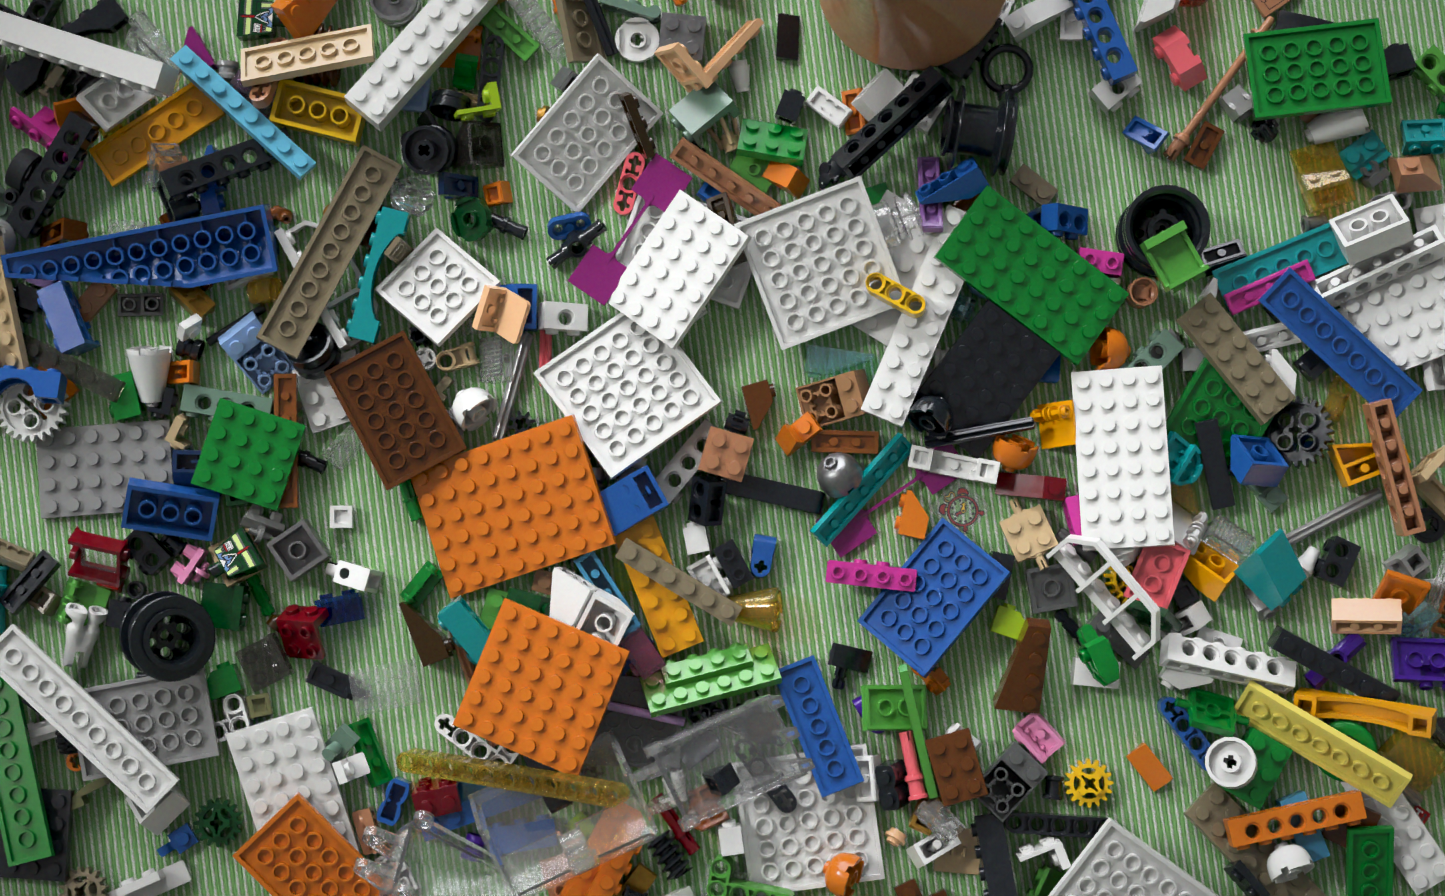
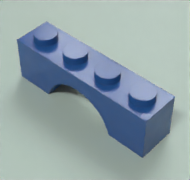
M4 365L3 368H0V395L13 385L25 384L32 387L35 397L41 403L64 405L68 379L58 369L49 368L47 371H39L38 368L25 367L24 370L17 369L15 366Z

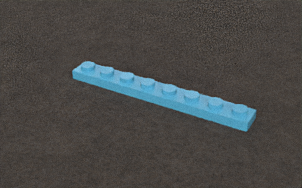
M185 45L170 58V63L299 180L316 167V162L188 46Z

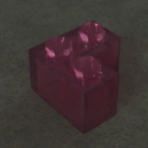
M640 626L622 638L619 645L631 651L628 657L631 661L629 667L636 678L641 676L645 680L666 665Z

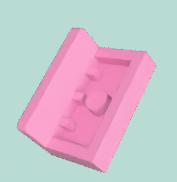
M1040 713L1027 714L1012 730L1014 738L1020 744H1024L1028 748L1029 754L1036 761L1039 760L1041 764L1045 763L1048 757L1066 742Z

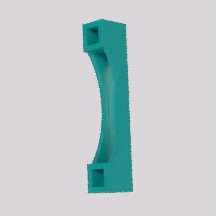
M383 206L382 211H378L376 214L375 224H378L376 233L372 232L369 240V245L372 248L370 255L366 254L363 267H366L364 276L361 275L358 281L359 296L358 298L354 297L351 309L354 310L353 318L348 319L346 325V332H349L348 337L377 344L382 323L377 321L374 309L376 275L385 256L384 252L395 237L406 236L411 215L407 212Z

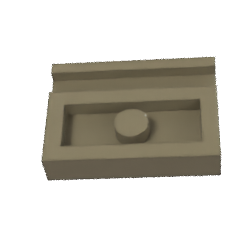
M54 65L42 83L45 86L43 89H38L37 92L47 97L49 95L47 93L48 88L59 87L63 82L65 75L62 73L65 69L59 65Z

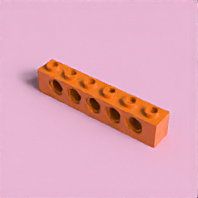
M1351 790L1224 818L1223 821L1229 846L1236 847L1237 850H1244L1250 848V844L1257 842L1259 845H1267L1272 843V839L1275 838L1289 840L1295 838L1294 834L1302 832L1305 836L1317 833L1316 829L1325 828L1326 831L1338 829V824L1357 825L1361 823V819L1367 818L1361 791ZM1342 805L1344 813L1342 816L1337 817L1335 809L1337 806ZM1316 810L1322 812V818L1318 822L1313 820V813ZM1298 815L1300 823L1293 827L1290 820L1292 816ZM1271 820H1276L1278 827L1275 831L1270 832L1268 824ZM1253 824L1256 832L1253 836L1249 837L1246 834V828Z

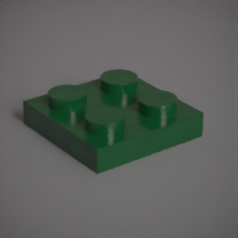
M1134 600L1126 607L1131 612L1130 615L1138 619V623L1151 627V612L1141 601ZM1159 607L1160 630L1171 633V631L1180 633L1183 624L1169 609Z

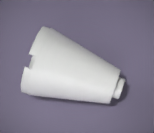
M1362 109L1320 113L1306 124L1307 129L1304 130L1308 142L1313 141L1315 145L1370 132L1369 124Z
M149 345L126 349L140 402L145 403L147 407L159 406V402L163 401L167 384L172 347L159 345L158 350V347Z

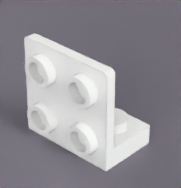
M1051 835L1039 839L1040 843L1031 846L1030 843L1018 847L1019 851L1014 853L1016 858L1022 862L1048 851L1050 859L1055 866H1059L1062 870L1071 867L1061 840Z

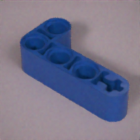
M1169 696L1160 698L1157 702L1158 712L1202 770L1207 771L1204 760L1211 744L1200 729L1189 726V714L1184 708L1174 706L1176 698ZM1165 703H1173L1171 709L1178 715L1174 716L1172 712L1164 710L1167 707ZM1181 719H1185L1187 722V727L1183 731H1179L1177 728V723ZM1195 737H1198L1201 741L1197 749L1191 747V740Z

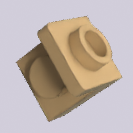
M184 413L175 417L165 438L170 443V446L177 450H186L192 445L191 441L183 438L189 430L190 425L188 422L191 418Z

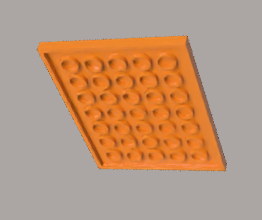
M574 414L457 454L411 479L450 599L617 543Z

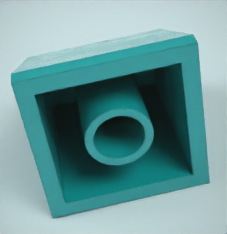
M1281 528L1263 542L1233 571L1271 611L1278 605L1283 608L1291 600L1289 595L1292 594L1294 596L1303 588L1301 583L1307 578Z

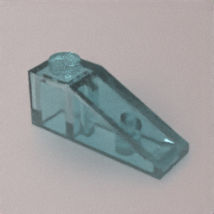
M808 344L804 373H808L809 378L821 379V375L827 376L873 361L875 354Z

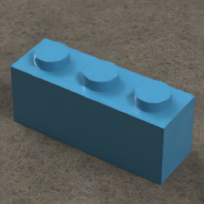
M1298 790L1276 799L1277 806L1275 807L1305 801L1308 798L1304 791ZM1313 813V820L1317 822L1315 815ZM1298 815L1292 816L1290 820L1293 827L1300 823ZM1316 829L1317 833L1304 836L1303 832L1294 834L1295 838L1289 840L1292 841V844L1302 846L1309 853L1313 862L1330 856L1320 829Z

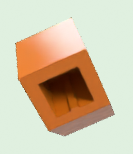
M906 490V493L901 494L899 507H902L901 516H896L894 529H897L898 535L924 540L929 517L913 491Z

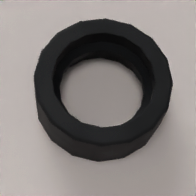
M28 148L20 150L7 169L5 183L22 193L43 157Z

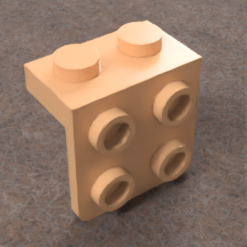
M484 285L472 327L476 330L495 332L509 342L518 344L523 334L531 304L505 287Z

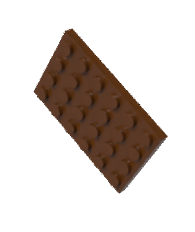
M404 330L324 372L387 491L467 449Z

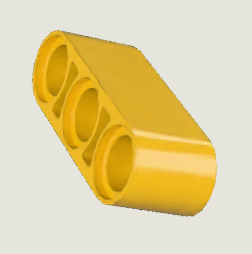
M877 272L869 274L866 278V290L876 299L912 318H919L925 313V300L921 295ZM874 280H879L882 282V286L879 289H872L870 283ZM893 291H899L902 294L898 300H892L889 295ZM917 301L921 303L922 307L918 311H913L909 308V305Z

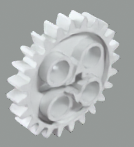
M17 384L7 388L2 393L3 398H0V421H3L0 427L3 429L8 428L6 433L10 436L14 434V439L19 440L22 437V441L27 443L30 438L31 442L36 443L37 437H39L44 442L46 434L54 437L53 429L61 431L58 426L59 423L66 424L62 416L69 415L64 410L65 407L70 406L68 402L64 401V405L52 404L49 410H44L46 403H41L34 394L28 396L31 386ZM18 395H23V397H25L29 402H31L38 410L47 416V419L44 420L40 415L34 412L26 403H24L21 399L18 398ZM16 404H20V410L17 413H13V407ZM37 418L36 425L29 427L30 420Z

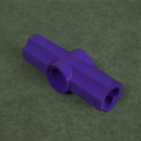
M1347 634L1331 650L1326 652L1331 655L1337 654L1340 660L1347 663L1367 644L1359 634ZM1311 669L1303 675L1305 680L1317 690L1329 680Z

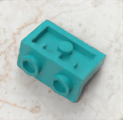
M1445 119L1401 121L1400 129L1404 143L1401 150L1402 155H1438L1445 153Z

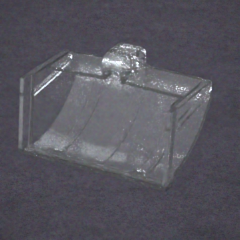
M613 729L595 737L579 778L576 779L560 772L572 797L573 804L554 814L546 806L528 768L468 795L477 830L509 896H535L657 839L655 833L659 831Z

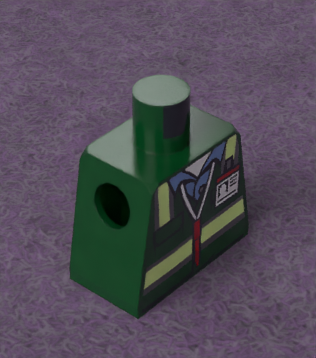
M239 0L236 36L240 41L275 38L277 27H285L270 6L274 2L267 0Z
M240 528L214 550L219 561L208 567L214 578L226 573L230 579L237 580L267 568V565L248 531Z

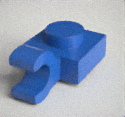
M187 822L167 835L171 841L157 849V852L161 858L175 849L181 854L200 842V840Z

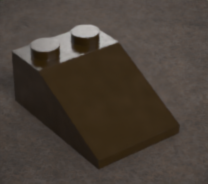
M407 602L399 603L423 667L454 656L452 651L455 650L451 638H447L440 629Z

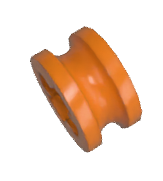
M78 753L69 754L66 758V765L72 771H81L80 764L76 767L75 762L72 761L73 758L77 757Z

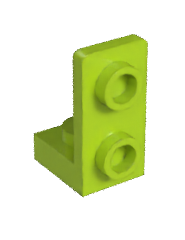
M497 82L487 83L484 90H482L483 102L487 103V106L457 110L454 114L455 119L461 118V121H469L475 119L474 116L483 115V118L496 116V113L502 108Z

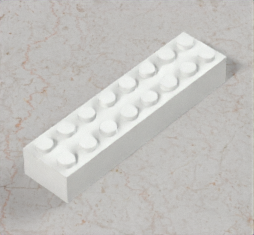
M430 0L344 96L347 104L382 132L498 0Z
M0 11V45L18 52L27 53L36 58L46 59L58 65L68 66V68L80 72H86L98 78L102 77L120 85L124 84L139 91L143 90L162 98L163 94L172 96L179 70L163 62Z

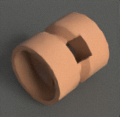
M1140 277L1126 288L1129 295L1125 300L1132 308L1144 309L1157 299L1159 293L1158 286L1152 279Z

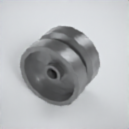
M369 0L370 6L378 19L387 26L396 28L408 25L420 12L421 0H397L395 2H392V0Z

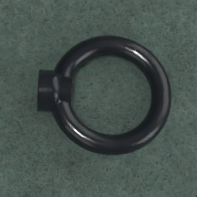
M1000 44L991 48L983 57L980 67L981 77L985 85L997 93L998 101H1000L1005 91L1008 92L1010 99L1012 95L1024 90L1029 85L1034 71L1029 54L1014 44ZM1013 53L1023 61L1025 72L1020 82L1015 85H999L991 78L989 66L992 59L998 54Z

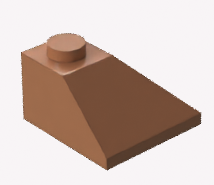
M1432 154L1387 159L1397 193L1442 190V184Z

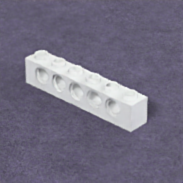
M1433 225L1413 234L1414 240L1352 266L1342 267L1310 282V285L1330 305L1336 307L1445 257V240L1436 225Z
M1169 633L1161 640L1159 666L1242 685H1248L1250 680H1253L1270 691L1287 694L1295 688L1296 662L1290 661L1286 657L1267 656L1264 652L1254 653L1246 651L1242 647H1227L1220 642L1210 643L1205 642L1202 638L1183 637L1180 633ZM1204 654L1209 657V660L1205 658Z

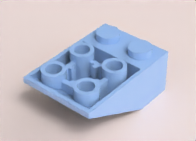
M251 311L219 336L218 341L220 346L263 395L274 386V374H290L295 368L285 353L256 338L263 322Z

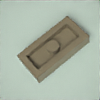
M1024 163L1009 181L1041 207L1043 204H1048L1058 192V189Z

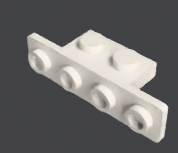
M181 860L156 872L154 868L142 872V878L134 880L133 877L120 882L121 887L107 894L109 896H157L191 881L192 878L185 861Z

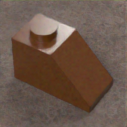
M63 217L44 226L40 234V248L87 239L89 237L87 231L88 223Z
M768 380L741 387L753 431L758 430L773 403L772 397H776L773 383L768 384Z

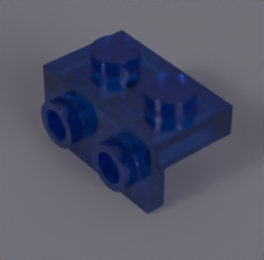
M355 589L341 591L342 596L333 597V593L319 595L320 600L314 601V604L317 607L327 608L329 616L320 626L326 627L366 619L361 592L355 593Z

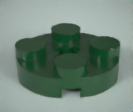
M464 197L456 202L455 206L457 207L454 213H451V225L458 237H462L467 242L479 241L493 230L491 211L485 199ZM471 214L474 217L473 223H469V218H471Z

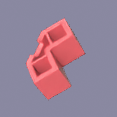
M1176 25L1152 38L1155 45L1153 52L1159 60L1163 59L1169 65L1171 71L1169 77L1174 86L1178 85L1182 90L1187 91L1207 79L1202 60L1198 54L1194 56L1193 51L1188 45L1190 43L1188 37Z

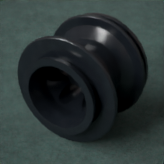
M961 85L956 100L954 96H949L941 132L940 156H945L947 153L946 163L948 170L952 169L957 154L989 159L990 175L994 176L998 170L999 175L1004 176L1008 168L1014 143L1018 98L1016 95H1012L1009 99V94L1005 91L1001 96L998 107L965 103L966 89L964 85Z
M156 591L136 600L125 612L119 630L122 652L131 665L154 679L166 682L181 681L198 673L209 661L216 640L213 621L205 608L195 600L170 591ZM170 616V621L164 623L163 619ZM183 623V630L178 632L176 629L177 625ZM163 630L169 632L166 639L160 637ZM151 638L154 639V644H153V646H150V639H151ZM179 639H181V640H182V646L179 647V648H176V646H175L176 641L179 640ZM167 647V654L162 656L161 649Z

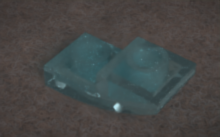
M1424 600L1410 615L1406 612L1402 614L1401 635H1397L1399 637H1414L1430 627L1442 615Z

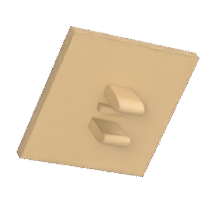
M937 826V831L945 826ZM952 827L961 844L934 859L933 871L979 875L980 859H976L974 846L978 845L977 838L972 837L970 828Z

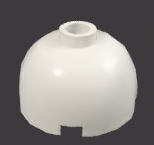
M478 387L463 389L455 396L451 409L452 415L457 425L463 431L465 429L473 431L489 420L486 416L490 411L495 412L497 402L484 389Z
M1287 842L1277 844L1274 847L1275 851L1267 859L1268 874L1271 881H1275V883L1298 878L1297 874L1301 873L1302 870L1306 874L1315 867L1311 856L1302 846L1297 844L1288 845Z

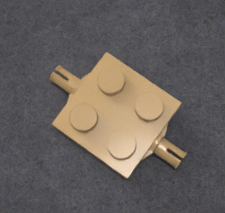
M1017 498L1014 499V502L1010 500L1009 503L1014 514L1000 521L999 525L1015 556L1017 564L1028 559H1035L1040 571L1048 568L1049 566L1044 558V554L1048 550L1055 548L1058 542L1041 505L1022 510Z

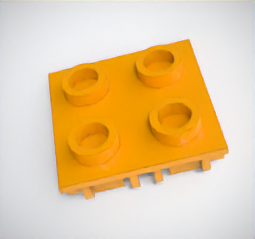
M1073 400L1037 405V409L1030 413V417H1033L1034 422H1039L1041 449L1076 445V422Z

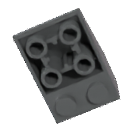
M1012 741L983 774L989 795L978 798V800L1003 822L1049 772L1016 741Z

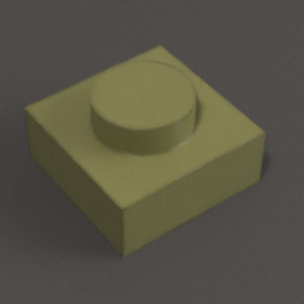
M268 692L245 697L249 720L273 714Z

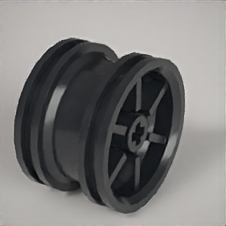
M1176 185L1154 186L1142 192L1124 210L1116 226L1115 241L1118 252L1124 254L1123 261L1129 268L1140 275L1158 278L1139 245L1155 236L1159 229L1162 232L1182 220L1187 226V235L1200 256L1207 246L1211 225L1204 204L1195 194ZM1168 209H1173L1175 216L1168 214ZM1151 210L1153 217L1148 218L1145 215V211ZM1137 230H1142L1144 232V236L1138 238L1135 235V232Z

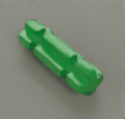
M255 574L246 579L249 587H252L251 592L258 606H261L260 610L263 616L272 615L275 609L269 603L270 599L263 585H260L261 580L259 576Z

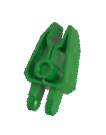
M1084 624L1078 629L1076 634L1082 645L1078 649V655L1082 663L1087 666L1092 677L1105 687L1120 678L1119 664L1112 651L1113 648L1110 641L1104 635L1098 637L1092 625Z

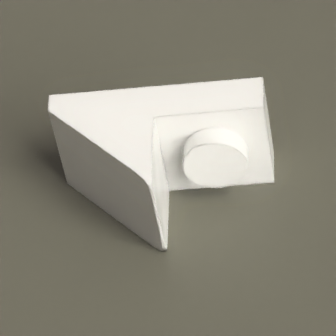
M363 752L332 763L339 785L370 773V768Z

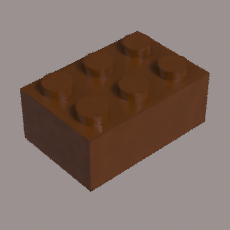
M969 728L925 740L945 808L989 795Z

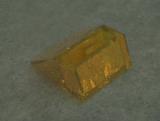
M1333 141L1313 144L1289 151L1307 215L1350 204L1356 200L1350 176Z

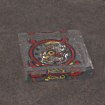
M958 478L928 509L939 520L943 517L966 535L991 507L963 479Z

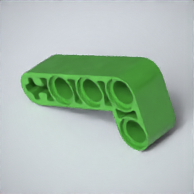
M718 854L712 862L707 885L708 896H738L735 892L736 888L744 889L746 892L745 896H757L760 892L765 893L767 896H796L788 888L731 877L733 859L730 855L722 856V854ZM717 862H725L727 864L728 869H719L717 867ZM713 884H721L724 888V891H715L713 888Z

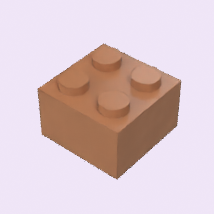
M710 426L697 470L741 483L754 439Z

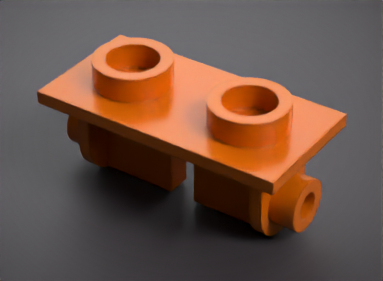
M911 667V670L925 682L926 688L936 696L944 692L951 685L949 682L950 678L940 667L935 671L932 670L926 678Z

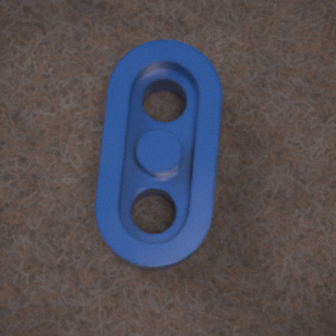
M575 212L553 217L549 220L547 229L552 239L563 240L566 239L569 232L585 230L592 223L587 213ZM558 224L562 225L560 228L555 227Z

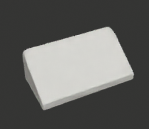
M855 756L864 782L855 785L856 802L879 801L880 788L876 782L875 768L881 764V756Z

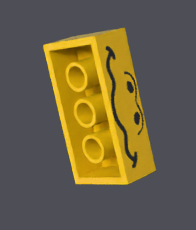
M288 79L279 80L269 120L275 126L286 127L290 130L358 147L366 122L365 118L347 104L344 98L346 94Z

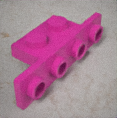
M14 106L10 109L9 121L11 124L25 132L33 141L40 143L48 150L60 130L54 117V111L44 106L32 118H29ZM77 133L74 135V141L79 137ZM64 152L62 156V159L65 163L68 161V155L66 152ZM83 161L79 162L78 166L75 169L78 172L83 167Z
M854 559V563L835 560L827 561L825 579L827 583L914 592L916 588V569L889 567V562L876 561V565L867 564L868 560Z

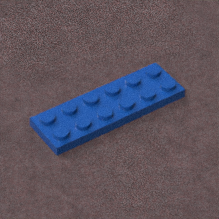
M812 655L779 668L782 683L777 684L821 797L824 798L864 782L815 656Z

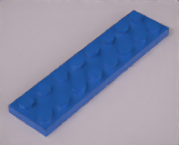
M1290 267L1258 299L1269 312L1368 403L1391 398L1397 418L1423 391L1422 388Z

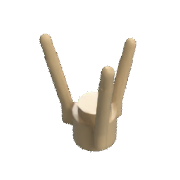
M732 116L734 133L733 131L729 132L725 119L723 117L720 119L725 133L721 136L722 141L711 127L707 129L720 151L724 149L726 154L737 150L740 136L737 119H733Z

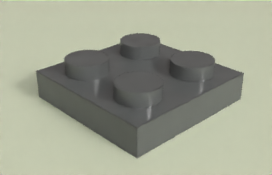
M1060 563L1048 565L1049 567L1044 568L1042 571H1040L1039 567L1025 569L1032 614L1078 606L1073 578Z

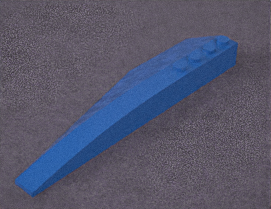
M269 204L0 255L5 278L192 288L279 271L274 225Z

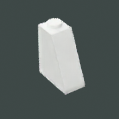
M565 566L554 567L549 616L577 627L593 593L600 588Z

